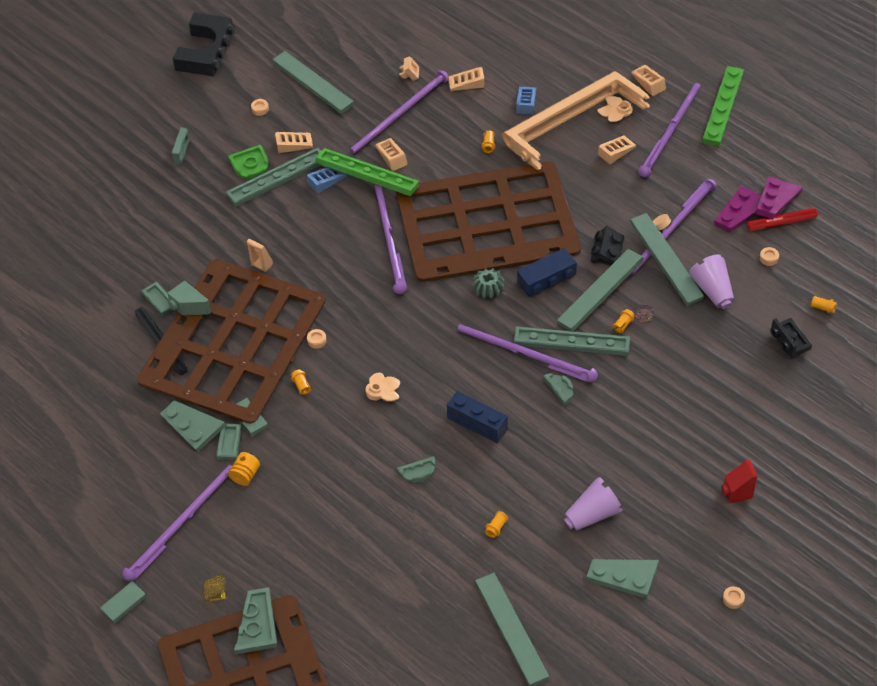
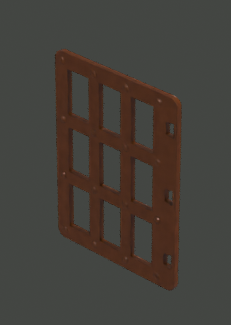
M546 161L540 162L542 167L539 170L529 164L419 183V187L411 196L396 191L416 278L419 281L425 282L477 273L478 270L484 271L485 268L491 270L492 268L500 269L529 264L550 255L549 251L561 250L563 248L571 256L578 255L581 252V245L555 164ZM540 175L545 176L548 188L511 194L508 181ZM492 183L497 184L500 196L466 202L462 201L459 189ZM448 191L451 204L414 210L411 197ZM552 199L555 212L518 218L515 204ZM498 207L504 208L507 220L469 226L466 213ZM455 215L458 228L420 235L417 221ZM559 223L563 236L525 243L522 229ZM510 231L514 245L476 251L472 237ZM461 239L464 253L426 260L423 249L424 245ZM504 259V262L494 264L493 262L495 260ZM448 269V272L437 274V270Z
M215 259L210 262L194 287L209 300L211 308L209 315L224 319L211 343L207 347L189 341L205 314L182 315L178 312L139 373L137 381L140 386L241 422L252 424L258 420L290 363L295 359V354L325 304V296L322 293ZM208 276L212 278L209 284L205 283ZM229 277L247 283L232 309L213 303ZM259 287L277 293L262 319L244 314L245 309ZM289 297L308 303L293 330L274 324ZM181 318L186 319L183 325L178 324ZM236 324L255 330L240 357L220 351ZM267 334L286 340L271 368L251 362ZM182 351L201 357L184 386L165 379ZM154 360L159 362L156 368L151 367ZM213 362L232 368L216 397L197 391L198 386ZM244 373L264 379L247 408L228 401Z
M292 595L271 600L273 617L286 653L262 661L259 651L247 652L248 666L225 673L213 637L235 629L239 632L243 619V610L164 636L158 642L170 686H187L176 649L201 641L212 678L189 686H233L253 678L256 686H270L267 674L289 666L292 667L298 686L328 685L297 599ZM297 617L300 626L293 627L290 619ZM317 672L320 682L313 684L310 675Z

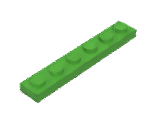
M727 66L702 143L720 147L744 69Z
M326 148L316 156L317 164L404 195L411 196L419 187V181Z

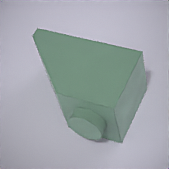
M183 281L167 293L169 298L168 304L171 309L177 310L182 315H204L211 313L209 300L186 281Z

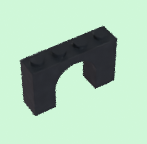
M194 12L189 22L191 36L208 38L213 40L214 43L204 49L178 47L173 57L175 71L214 77L216 70H219L221 58L225 56V49L230 44L231 35L235 33V25H233L232 18Z

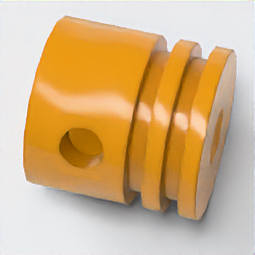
M241 452L229 470L228 476L235 483L247 486L258 470L260 462L255 456Z

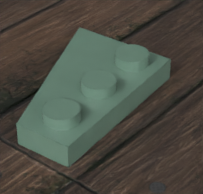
M175 400L160 413L197 452L204 448L227 426L225 422Z
M593 559L586 576V581L647 599L659 560Z
M269 587L248 591L243 610V619L239 627L237 644H235V655L278 647Z

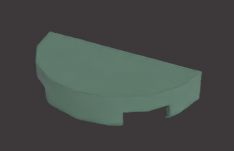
M553 373L543 375V380L561 403L566 406L573 397L571 381L564 375H553Z
M435 456L398 467L397 473L408 482H423L430 478L435 471Z

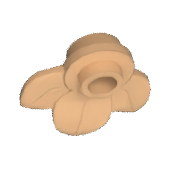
M606 96L608 105L598 109V113L603 117H608L609 122H618L623 117L631 115L633 111L630 102L623 101L615 96Z
M375 373L369 378V384L366 386L365 392L367 397L374 401L380 399L395 401L399 399V395L395 390L400 386V381L395 377L385 378L382 373Z

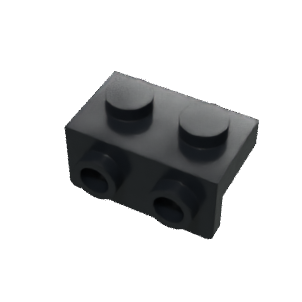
M605 226L601 231L598 230L594 236L595 243L590 252L592 254L590 261L594 263L601 259L612 265L621 255L625 236L608 226Z
M777 318L772 321L770 329L772 336L777 338L783 351L787 352L791 358L811 350L812 344L792 318L779 322Z

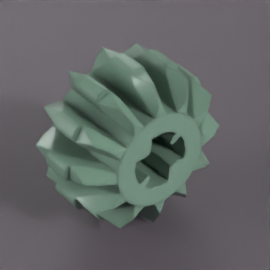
M485 268L484 271L478 270L477 275L473 277V289L476 291L477 296L482 295L483 299L490 297L492 300L493 295L499 297L500 292H503L504 278L501 276L500 271L495 272L493 268L491 270Z

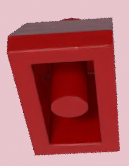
M750 459L740 464L724 478V484L721 485L724 497L727 496L730 504L751 499L754 496L757 474Z

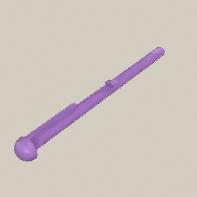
M438 71L437 78L432 80L350 148V152L352 154L358 152L440 82L446 83L448 74L445 71Z
M695 83L662 138L658 140L643 166L639 167L638 172L641 177L647 178L651 176L653 164L699 91L700 84Z
M706 179L682 205L681 208L683 210L672 221L669 228L663 229L661 234L664 239L674 231L709 191H715L716 182L713 179ZM646 249L645 252L641 255L643 256V262L631 273V275H633L652 255L648 249Z
M375 184L395 280L393 291L396 294H403L407 290L401 257L399 253L396 254L394 240L391 237L390 232L393 230L390 226L382 186Z
M461 324L457 328V331L506 348L516 354L521 352L528 357L550 364L548 368L589 383L594 382L598 377V373L594 368L589 371Z
M231 465L225 468L129 569H123L122 576L126 581L136 580L167 547L164 545L167 540L181 527L186 519H190L193 516V513L229 477L228 472L232 467Z

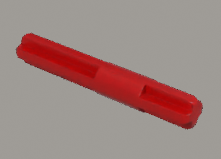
M809 208L780 214L774 219L767 217L748 221L747 228L748 231L752 232L817 218L818 212L816 208Z

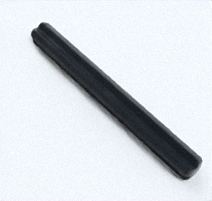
M143 307L136 309L135 315L158 345L164 334ZM179 356L173 367L179 375H183L188 372V369Z

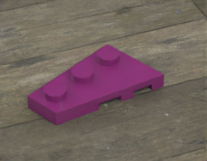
M768 176L756 214L774 219L788 203L794 200L796 195L802 192L803 187Z
M741 186L717 216L714 225L727 232H732L746 223L747 219L753 215H758L756 210L762 195Z

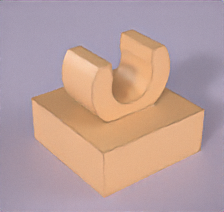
M410 56L404 58V65L400 66L402 72L399 75L403 79L410 77L412 81L419 79V66Z

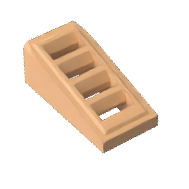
M647 65L631 72L633 77L652 96L666 89L665 79Z
M482 67L448 77L450 91L484 88Z
M275 133L278 153L313 148L310 133Z
M621 136L598 147V155L608 164H612L635 149L636 145L626 136Z
M391 138L375 145L392 171L407 165L405 153Z
M248 239L247 245L251 265L266 272L273 265V260L263 245Z

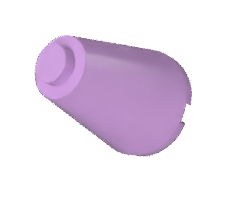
M719 254L704 258V263L699 265L697 262L689 270L691 278L717 308H729L734 301L725 259Z
M598 477L565 513L566 518L564 521L570 529L574 528L577 531L623 511L619 507L621 506L619 500L609 486L603 487L602 483L604 480Z

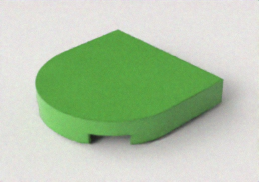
M261 145L228 156L235 173L244 179H254L266 173L269 167L268 157Z

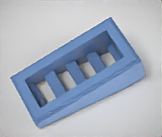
M519 87L516 114L534 115L536 87Z
M327 167L308 174L307 184L319 194L347 176L345 173Z

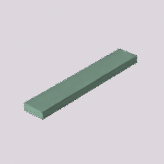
M284 51L273 59L274 65L340 114L354 106L353 100L288 52Z
M319 148L311 150L227 191L226 196L237 207L321 166L316 163V156L321 150Z
M645 213L632 218L630 224L686 306L703 300L704 295L649 215Z
M627 249L557 320L558 325L568 331H574L643 262V256Z
M516 326L514 344L524 347L629 356L630 337Z
M495 573L475 580V584L528 686H536L549 680V675Z

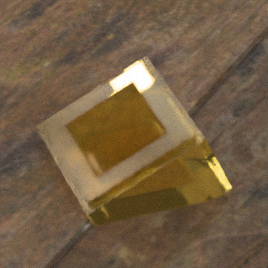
M219 574L204 581L205 601L226 599L224 574Z

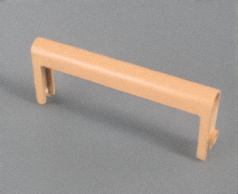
M614 71L503 132L502 137L505 144L519 155L523 161L539 170L542 167L541 163L538 162L541 154L528 144L531 140L606 99V96L619 93L643 110L650 107L643 99H649L650 97L640 87H637Z

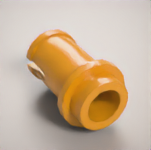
M486 131L483 134L484 140L481 148L485 153H491L495 149V134L492 131Z
M817 296L813 297L811 303L812 308L827 311V314L834 313L837 302H834L833 299L826 300Z
M623 310L620 313L619 319L613 324L612 327L617 333H623L628 324L634 321L635 315L631 310Z
M295 370L291 374L292 382L296 384L300 394H308L311 391V387L305 378V372Z
M498 511L491 523L485 526V533L491 538L499 536L501 528L508 520V516Z

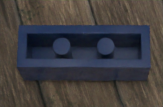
M563 248L517 270V283L527 296L530 297L546 288L557 285L565 279L572 278L576 275L577 262Z
M459 391L454 394L447 404L448 419L497 444L508 430V416Z

